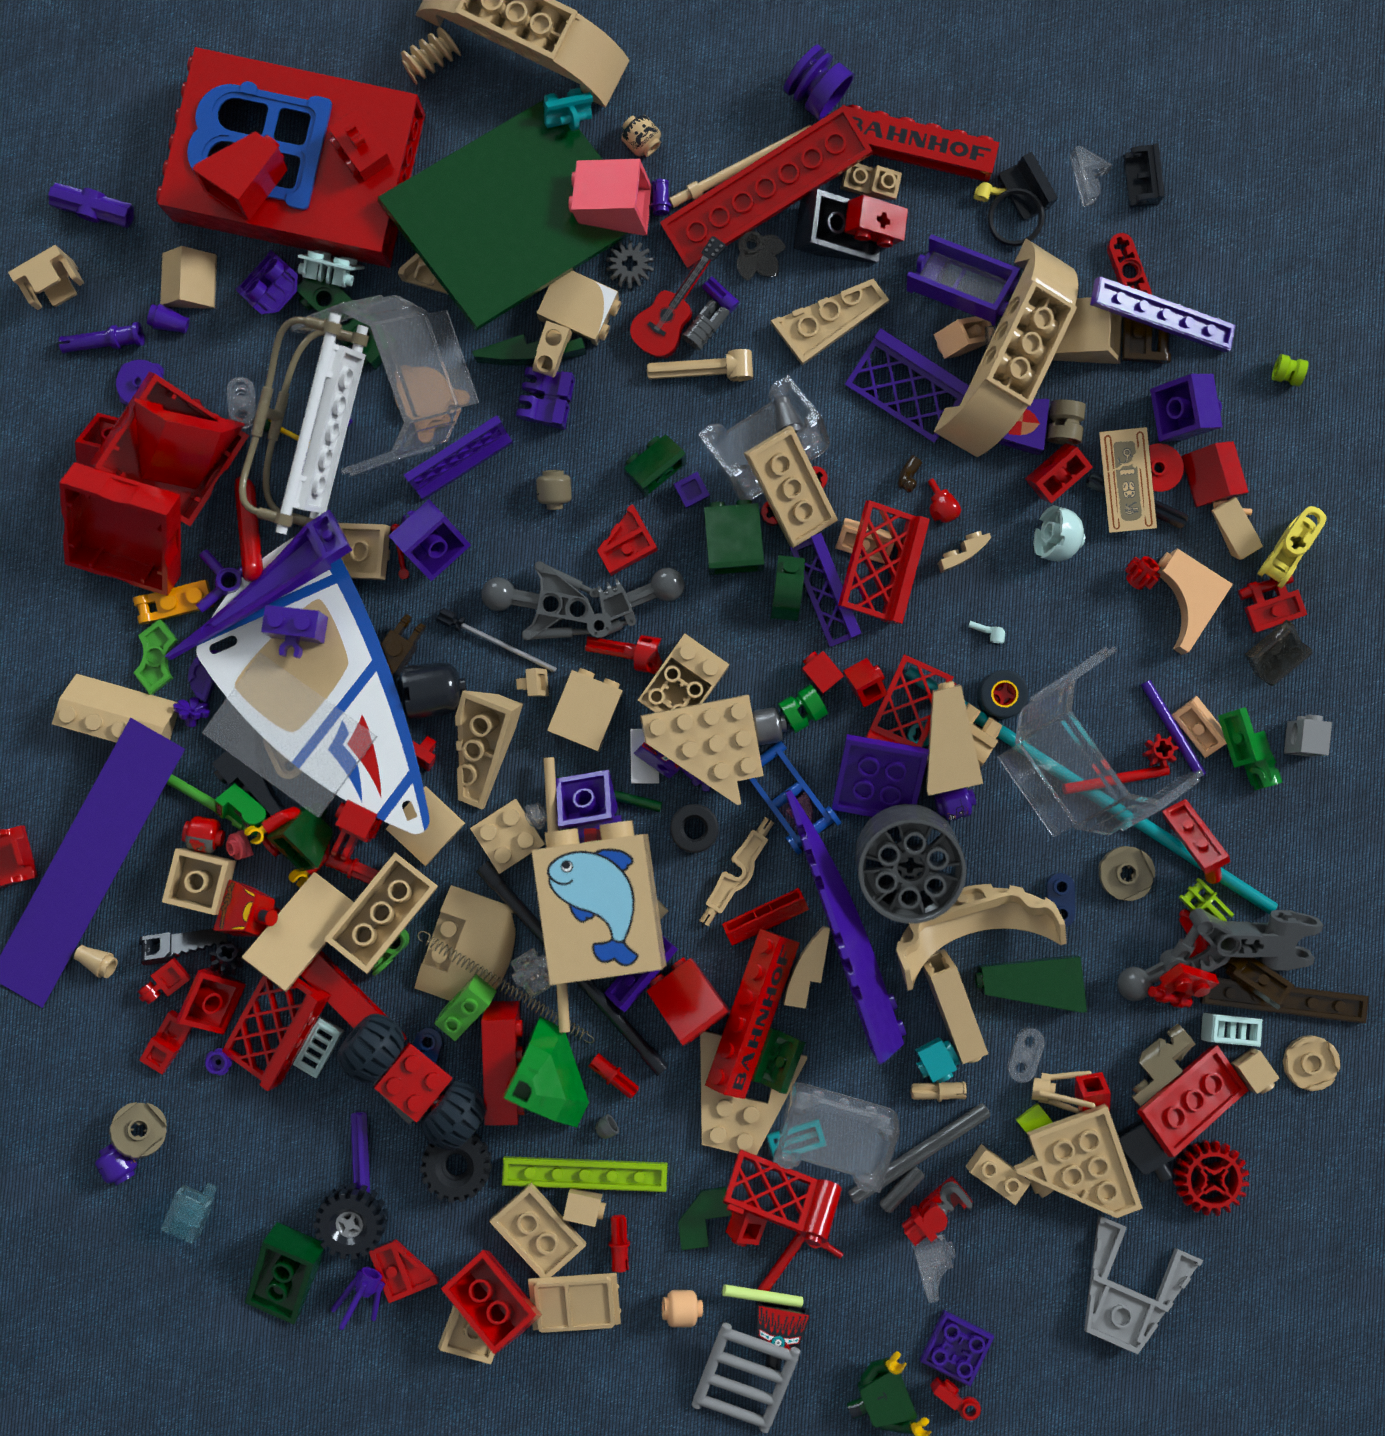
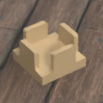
M56 245L8 272L13 282L20 287L28 303L37 310L43 307L36 294H40L43 291L54 307L77 295L68 276L79 286L84 284L77 271L79 269L75 262Z

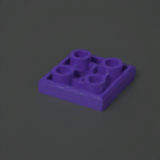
M943 1310L921 1355L920 1362L971 1387L994 1339V1335Z

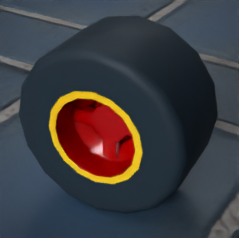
M998 670L987 675L977 689V701L980 708L985 714L994 719H1008L1016 716L1025 708L1028 702L1029 690L1025 680L1011 670Z

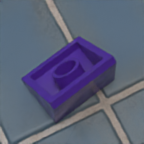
M609 770L556 778L559 829L614 819L618 807Z

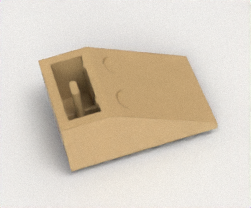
M684 633L638 701L655 713L704 703L730 664Z

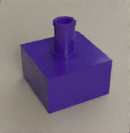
M1189 374L1150 389L1159 442L1183 441L1223 427L1220 414L1222 404L1217 397L1214 374Z
M428 499L416 511H408L409 518L404 514L402 518L403 523L389 537L432 582L467 550L471 544Z

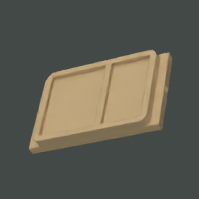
M617 1273L528 1279L530 1301L542 1314L533 1323V1330L546 1333L606 1329L621 1324Z

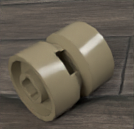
M1075 400L1051 401L1049 418L1052 420V423L1048 424L1046 440L1061 445L1065 443L1070 445L1081 444L1083 427L1080 423L1085 419V403Z

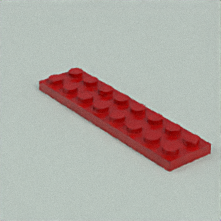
M843 105L660 223L689 270L696 265L702 256V250L712 236L725 243L726 246L796 203L809 192L818 189L872 155L873 151L847 107Z

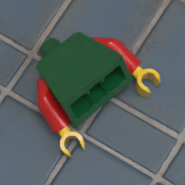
M314 803L312 807H290L279 811L264 820L259 828L256 826L247 827L244 834L248 836L252 832L257 831V837L250 842L252 844H259L263 841L264 834L267 832L268 836L266 838L298 868L290 872L289 880L294 883L301 877L296 883L301 888L308 880V876L312 875L313 872L316 873L328 860L330 839L333 831L323 820L328 812L327 808L321 803Z

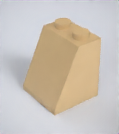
M1077 298L1075 304L1077 309L1052 360L1120 364L1122 316L1091 306V298Z

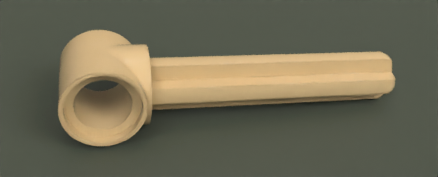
M749 349L731 350L726 354V358L660 362L647 365V376L649 379L727 374L730 381H748L753 379L752 351Z

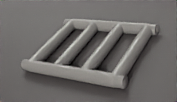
M723 1323L695 1392L692 1406L696 1409H700L701 1406L759 1426L761 1432L768 1433L801 1353L800 1349L792 1347L791 1350L733 1330L729 1323ZM727 1340L785 1360L782 1371L780 1372L723 1352ZM719 1362L776 1382L773 1393L771 1394L715 1374ZM710 1384L767 1404L764 1416L707 1396Z

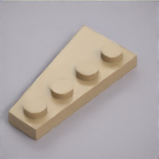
M871 279L841 291L840 294L819 300L813 305L792 311V313L786 316L777 317L771 320L770 323L801 365H804L885 306L889 299L876 281Z

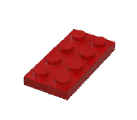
M1211 1045L1188 1065L1181 1074L1139 1108L1137 1113L1167 1156L1175 1157L1249 1090L1218 1045Z

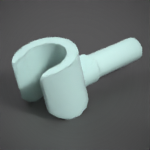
M970 621L968 627L989 633L990 642L1004 643L1005 631L1003 628L984 626Z

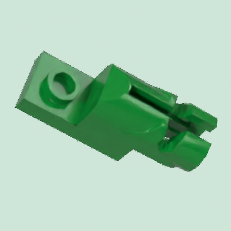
M1246 707L1218 715L1234 768L1244 765L1249 782L1254 790L1283 783L1279 769L1274 767L1276 760L1271 752L1265 731L1254 733Z

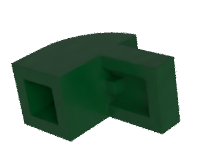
M778 555L771 618L798 621L804 581L805 558Z

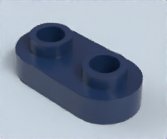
M1055 873L1046 881V898L1054 902L1058 910L1064 909L1066 911V917L1063 920L1065 927H1068L1075 919V885L1069 875ZM1059 882H1064L1065 890L1062 892L1057 890Z
M426 1027L417 1033L413 1046L437 1065L443 1045V1036L438 1029ZM425 1037L432 1039L433 1044L431 1047L424 1045Z

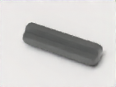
M917 1166L910 1169L879 1203L880 1206L887 1213H892L922 1181L925 1176L924 1173Z

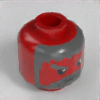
M194 816L191 821H186L182 831V841L192 851L213 853L217 846L223 845L225 840V831L221 830V824L217 819Z

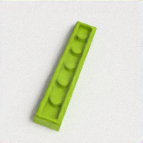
M504 1156L502 1186L526 1187L532 1182L535 1187L666 1192L667 1163Z

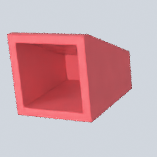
M578 160L576 171L572 172L571 176L573 196L569 197L568 202L569 211L574 214L579 224L637 235H647L652 185L641 160Z

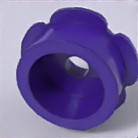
M217 1048L214 1052L210 1051L206 1055V1069L211 1074L224 1075L228 1072V1068L232 1066V1059L222 1052V1048ZM217 1059L221 1060V1064L216 1063Z

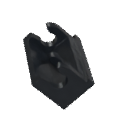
M1159 143L1130 148L1131 152L1124 153L1123 155L1129 208L1159 205L1165 196Z

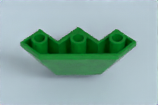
M539 1017L528 1039V1046L505 1090L504 1099L555 1122L577 1127L589 1101L566 1032L559 1033V1026L557 1027L556 1024Z

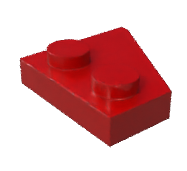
M632 504L627 508V513L620 523H616L611 530L609 538L603 541L597 552L612 576L658 551V548Z
M397 1239L377 1246L373 1251L370 1250L369 1252L375 1270L380 1272L382 1275L381 1281L385 1283L383 1290L388 1303L439 1283L438 1276Z

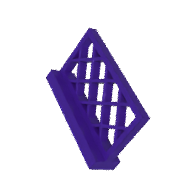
M881 328L845 383L847 387L933 443L936 442L939 435L936 433L932 435L924 430L921 418L937 415L939 422L940 414L944 410L939 411L936 395L950 394L957 399L952 406L956 407L961 404L969 385ZM875 347L886 353L887 364L872 367L870 355ZM889 355H890L891 357H893L894 359H896L897 361H896V362H890V357H889ZM868 360L869 368L862 369V367ZM904 364L908 367L910 378L894 381L891 366ZM888 367L891 382L875 385L873 370ZM912 370L920 376L913 377ZM870 371L872 387L861 389L853 383L859 373ZM924 378L930 381L933 393L917 396L914 381ZM911 382L914 397L898 400L895 385ZM934 385H936L937 387H939V388L942 389L943 391H938V392H936ZM892 386L895 401L883 403L878 400L876 389ZM874 390L875 397H873L866 391ZM933 396L936 412L921 415L918 399ZM915 400L918 416L906 418L901 415L899 404ZM896 404L897 412L889 406ZM918 419L920 426L916 425L911 420Z
M496 415L413 468L404 476L424 501L511 445L513 441Z

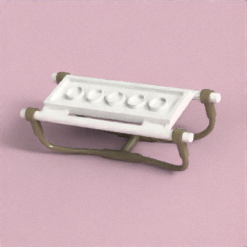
M330 313L329 320L310 316L293 317L285 321L278 330L272 348L266 384L262 387L252 427V440L240 477L239 498L243 507L252 514L257 515L258 518L276 523L275 532L287 534L288 527H291L292 523L304 527L327 510L366 356L362 352L363 348L367 347L369 336H367L368 327L358 325L356 332L341 329L342 325L339 324L341 315ZM295 324H305L308 328L316 329L308 334L298 345L288 366L282 390L279 391L275 409L269 408L274 390L272 385L278 354L284 334L288 328ZM325 335L282 507L279 509L274 503L270 492V468L275 442L278 441L290 395L288 390L298 360L306 346L313 339ZM335 339L353 343L352 349L335 344ZM266 419L272 421L267 437L269 442L263 468V492L271 510L262 507L258 509L252 506L246 497L248 474L259 437H262ZM293 508H298L311 512L310 516L307 517L292 513Z

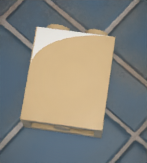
M571 271L549 285L537 311V316L544 323L549 321L570 328L572 332L591 340L592 344L597 346L600 339L605 340L610 326L607 325L611 315L614 317L617 315L621 301H619L617 290Z

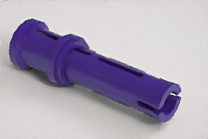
M133 322L132 325L123 327L111 325L105 331L60 336L58 341L63 342V344H59L61 352L65 354L67 352L109 346L115 349H121L122 346L133 344L143 346L145 339L141 324Z

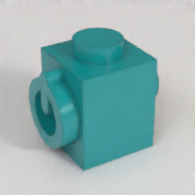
M937 1037L915 1049L920 1059V1062L916 1064L923 1078L929 1076L932 1082L938 1080L939 1083L949 1080L953 1077L952 1072L957 1070L956 1065L960 1064L949 1040L943 1042Z

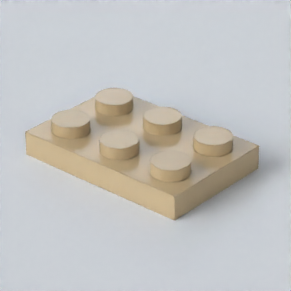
M532 1182L489 1221L540 1278L552 1277L586 1247L585 1240L566 1220H563V1216Z

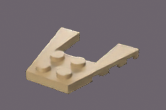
M705 1031L700 1035L702 1145L737 1154L741 1149L757 1155L802 1070L807 1056L801 1054L787 1094L771 1089L768 1102L748 1097L741 1099L727 1096L705 1086L722 1037L721 1034Z

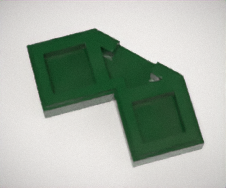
M727 1187L701 1190L687 1211L678 1220L681 1250L709 1247L706 1219L732 1215L731 1211L726 1210L727 1205L722 1203Z

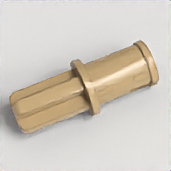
M937 1080L936 1083H914L911 1086V1097L914 1100L937 1099L938 1102H942V1099H966L967 1094L965 1081L939 1083Z

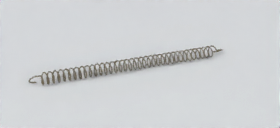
M427 933V934L429 935V938H428V940H427V942H426V945L433 939V942H432L430 948H432L433 945L438 941V943H437L436 948H435L434 951H436V950L438 949V947L442 944V947H441V949H440V951H439V954H440V953L443 951V949L447 946L446 951H445L443 957H444V956L448 953V951L451 949V952H450V954H449V956H448V959L453 955L454 952H456V953H455V956H454V958H453V960H452V962L458 957V955H460V957H459V959H458V962H457V965H458V963H459L463 958H464V961H463L461 967H463V965L469 960L468 965H467V967H466L465 970H467L468 967L473 963V966H472V968H471V970H470V973H471L472 970L478 965L477 970H476L474 976H475V975L477 974V972L482 968V971H481V973H480V975H479V978H480V977L482 976V974L487 970L486 975H485L483 981H484V980L487 978V976L491 973V976H490V978H489L487 984H488V983L491 981V979L495 976V979H494V982H493L492 986H493V985L496 983V981L500 978L499 983H498L496 989L500 986V984H501L503 981H504V984H503V987H502V989H501V992H502V990L505 988L504 985H505V982H506V981H505V980L501 981V977L497 978V975H496V974L492 976V972H489V973H488V969H485V970L483 971L484 967L482 966V967L479 968V964H476V965L474 966L475 961H472V962L470 963V958H468V959L465 961L466 955L461 958V955H462V954L459 953V954L456 956L457 950H455L454 952H452V950H453L452 947L449 948V949H448V945H445V946L443 947L444 942H441V943L439 944V939H437V940L434 942L435 936L430 939V934ZM507 983V984H509V985H508V988H507L505 994L510 990V988H509L510 983ZM514 985L511 986L513 987V989L509 997H511L515 990H517V993L514 997L515 1000L519 993L522 992L518 1002H520V1000L526 995L522 1005H524V1003L530 998V1001L527 1005L528 1008L529 1005L535 1000L531 1011L539 1003V1006L535 1013H537V1011L543 1006L542 1012L540 1014L541 1016L542 1013L548 1008L544 1019L552 1011V1014L548 1021H550V1019L556 1014V1018L553 1024L555 1023V1021L558 1019V1012H555L553 1014V1009L549 1011V1007L545 1008V1004H542L540 1006V1001L537 1003L536 999H533L531 1001V996L527 998V993H525L524 995L523 991H520L518 993L519 989L516 988L514 990ZM572 1023L571 1025L574 1024V1027H573V1029H572L570 1035H571L572 1032L575 1030V1028L578 1027L577 1033H576L575 1036H574V1037H576V1035H577V1034L579 1033V1031H580V1030H579V1025H577V1026L575 1027V1023ZM584 1029L582 1030V1034H581V1036L579 1037V1040L581 1039V1037H582L583 1034H584V1033H583V1032H584Z

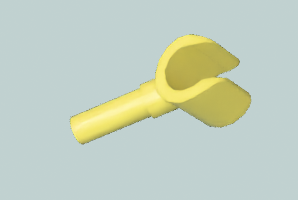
M983 182L976 188L974 199L987 202L990 194L1000 195L1006 190L1004 188L992 187L990 183Z

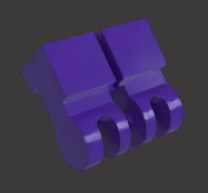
M526 367L524 376L537 381L535 383L523 382L521 389L534 395L544 394V399L536 398L533 395H520L519 403L532 407L530 409L518 408L516 417L525 421L541 423L565 430L570 408L568 402L571 403L575 384L573 373L557 372L553 378L533 371V367Z

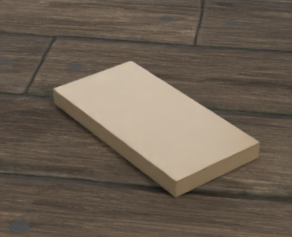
M792 426L784 428L744 453L790 547H796L838 521Z
M313 872L280 911L277 922L273 926H268L242 956V959L283 991L287 992L328 943L324 940L325 937L354 902L317 873Z

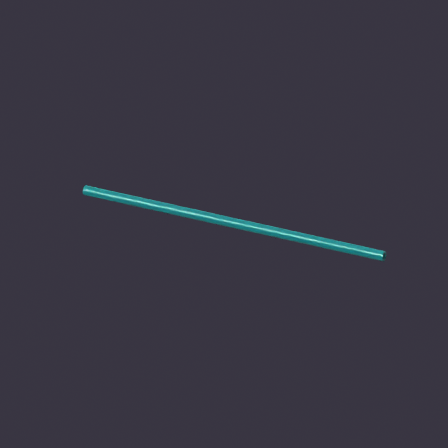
M910 666L904 677L912 681L920 678L918 669ZM930 677L926 678L927 685L932 694L933 690L938 689L937 684L939 683ZM922 680L914 683L925 690ZM981 711L974 723L983 727L990 716ZM1002 725L997 738L1066 783L1085 779ZM1101 788L1080 791L1202 870L1179 839ZM1221 867L1222 879L1220 883L1269 915L1277 909L1278 904Z

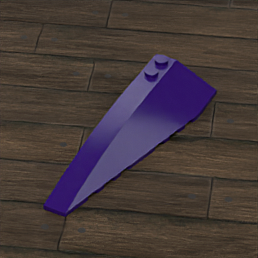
M784 791L869 1048L878 1064L884 1063L904 1045L902 1036L906 1035L902 1020H896L893 1011L898 1009L893 993H887L878 963L859 914L823 841L792 791Z

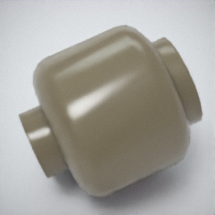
M564 470L542 471V475L536 479L537 501L541 504H547V509L549 510L563 509V504L571 501V478L564 474Z

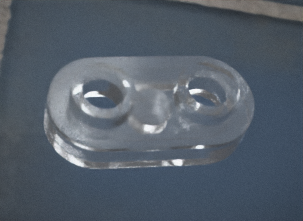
M234 378L227 385L229 420L244 423L245 426L242 428L244 429L254 424L256 415L255 388L253 383L247 378Z
M1024 1028L1016 1036L1007 1064V1071L1017 1082H1028L1036 1074L1045 1046V1039L1038 1030ZM1029 1036L1033 1037L1034 1043L1031 1046H1026L1025 1039ZM1019 1063L1025 1064V1069L1022 1072H1017L1016 1066Z

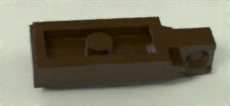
M1231 957L1226 964L1222 965L1226 969L1225 973L1231 976L1233 980L1276 1009L1281 1007L1295 987L1294 984L1254 957Z

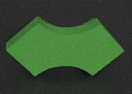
M161 619L138 635L143 645V658L133 674L151 695L173 679L169 671L168 659L165 656L178 642V639Z

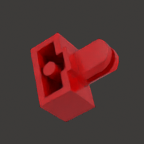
M347 800L346 803L342 802L335 814V817L338 818L335 825L339 826V829L342 831L331 851V855L337 857L344 848L341 860L347 862L359 839L366 843L370 842L372 838L376 837L383 820L376 817L378 814L350 800Z

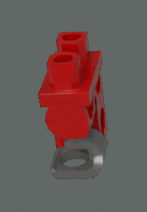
M953 1175L925 1197L919 1207L914 1204L909 1209L911 1217L902 1223V1227L904 1228L905 1235L915 1246L926 1237L931 1242L938 1237L936 1233L943 1231L947 1226V1213L949 1211L952 1212L959 1203L964 1209L966 1207L968 1210L972 1209L970 1196Z

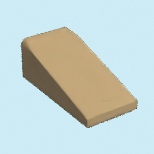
M1236 497L1211 510L1231 556L1241 560L1263 547L1255 529Z

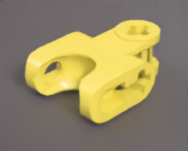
M1310 506L1289 524L1257 574L1261 577L1264 574L1276 580L1278 582L1277 586L1282 589L1292 576L1304 553L1310 548L1326 522L1324 512L1319 508ZM1306 515H1314L1317 518V526Z

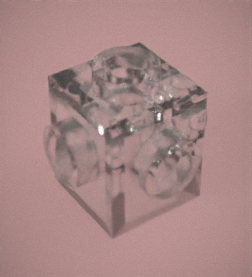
M535 948L530 949L511 961L515 971L511 974L513 980L519 988L523 987L531 998L554 986L550 985L546 955L540 956Z

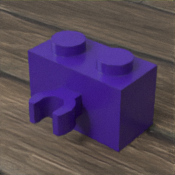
M265 605L261 632L271 638L285 639L279 647V655L286 657L287 650L290 647H294L293 657L300 659L303 653L302 647L299 644L300 641L324 644L328 617L316 610Z

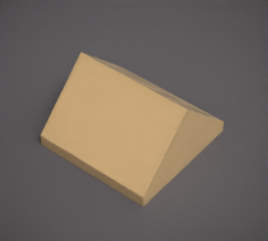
M184 246L164 252L162 254L160 304L174 308L215 309L217 255Z

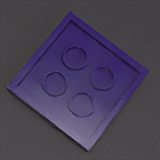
M847 734L832 802V810L873 817L891 806L900 804L917 805L929 749Z

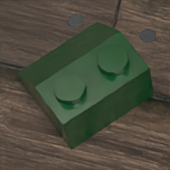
M666 434L661 438L659 436L654 437L646 445L647 450L640 455L635 453L625 462L627 465L624 468L625 474L644 497H647L687 464L686 453Z

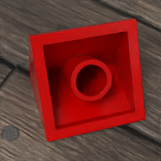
M1234 441L1214 443L1181 456L1196 508L1249 493Z
M209 967L198 970L176 1022L224 1035L246 984L227 975L221 977L218 971H211Z

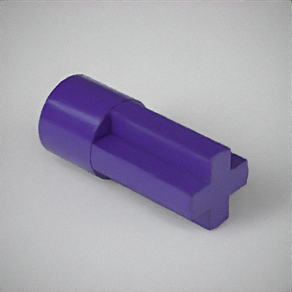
M712 276L702 285L703 289L721 307L728 309L730 313L739 305L740 302Z

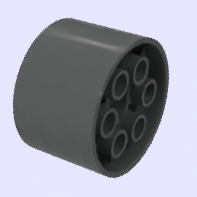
M915 804L891 806L874 815L864 826L858 837L855 859L860 886L870 905L883 916L901 923L927 922L944 914L959 898L966 879L965 858L953 829L937 812ZM895 826H898L901 839L897 840V843L887 831ZM932 829H935L940 835L928 845L926 841ZM916 835L921 838V842L916 846L906 844L907 839L911 836ZM891 847L896 850L890 857L885 858L881 855L884 848ZM941 851L944 853L942 860L938 862L930 860L933 852ZM909 857H912L915 863H911V867H906L905 862L908 861ZM867 859L879 861L883 866L866 868ZM952 866L950 874L938 871ZM882 875L893 877L892 882L887 885L880 884L878 880ZM905 876H913L914 878L908 879V878H904V877H905ZM931 879L941 880L940 886L935 889L927 887V884ZM896 889L893 898L885 896L887 893H891ZM907 890H912L916 893L915 897L911 900H904L901 896ZM925 890L929 896L921 898L920 892Z

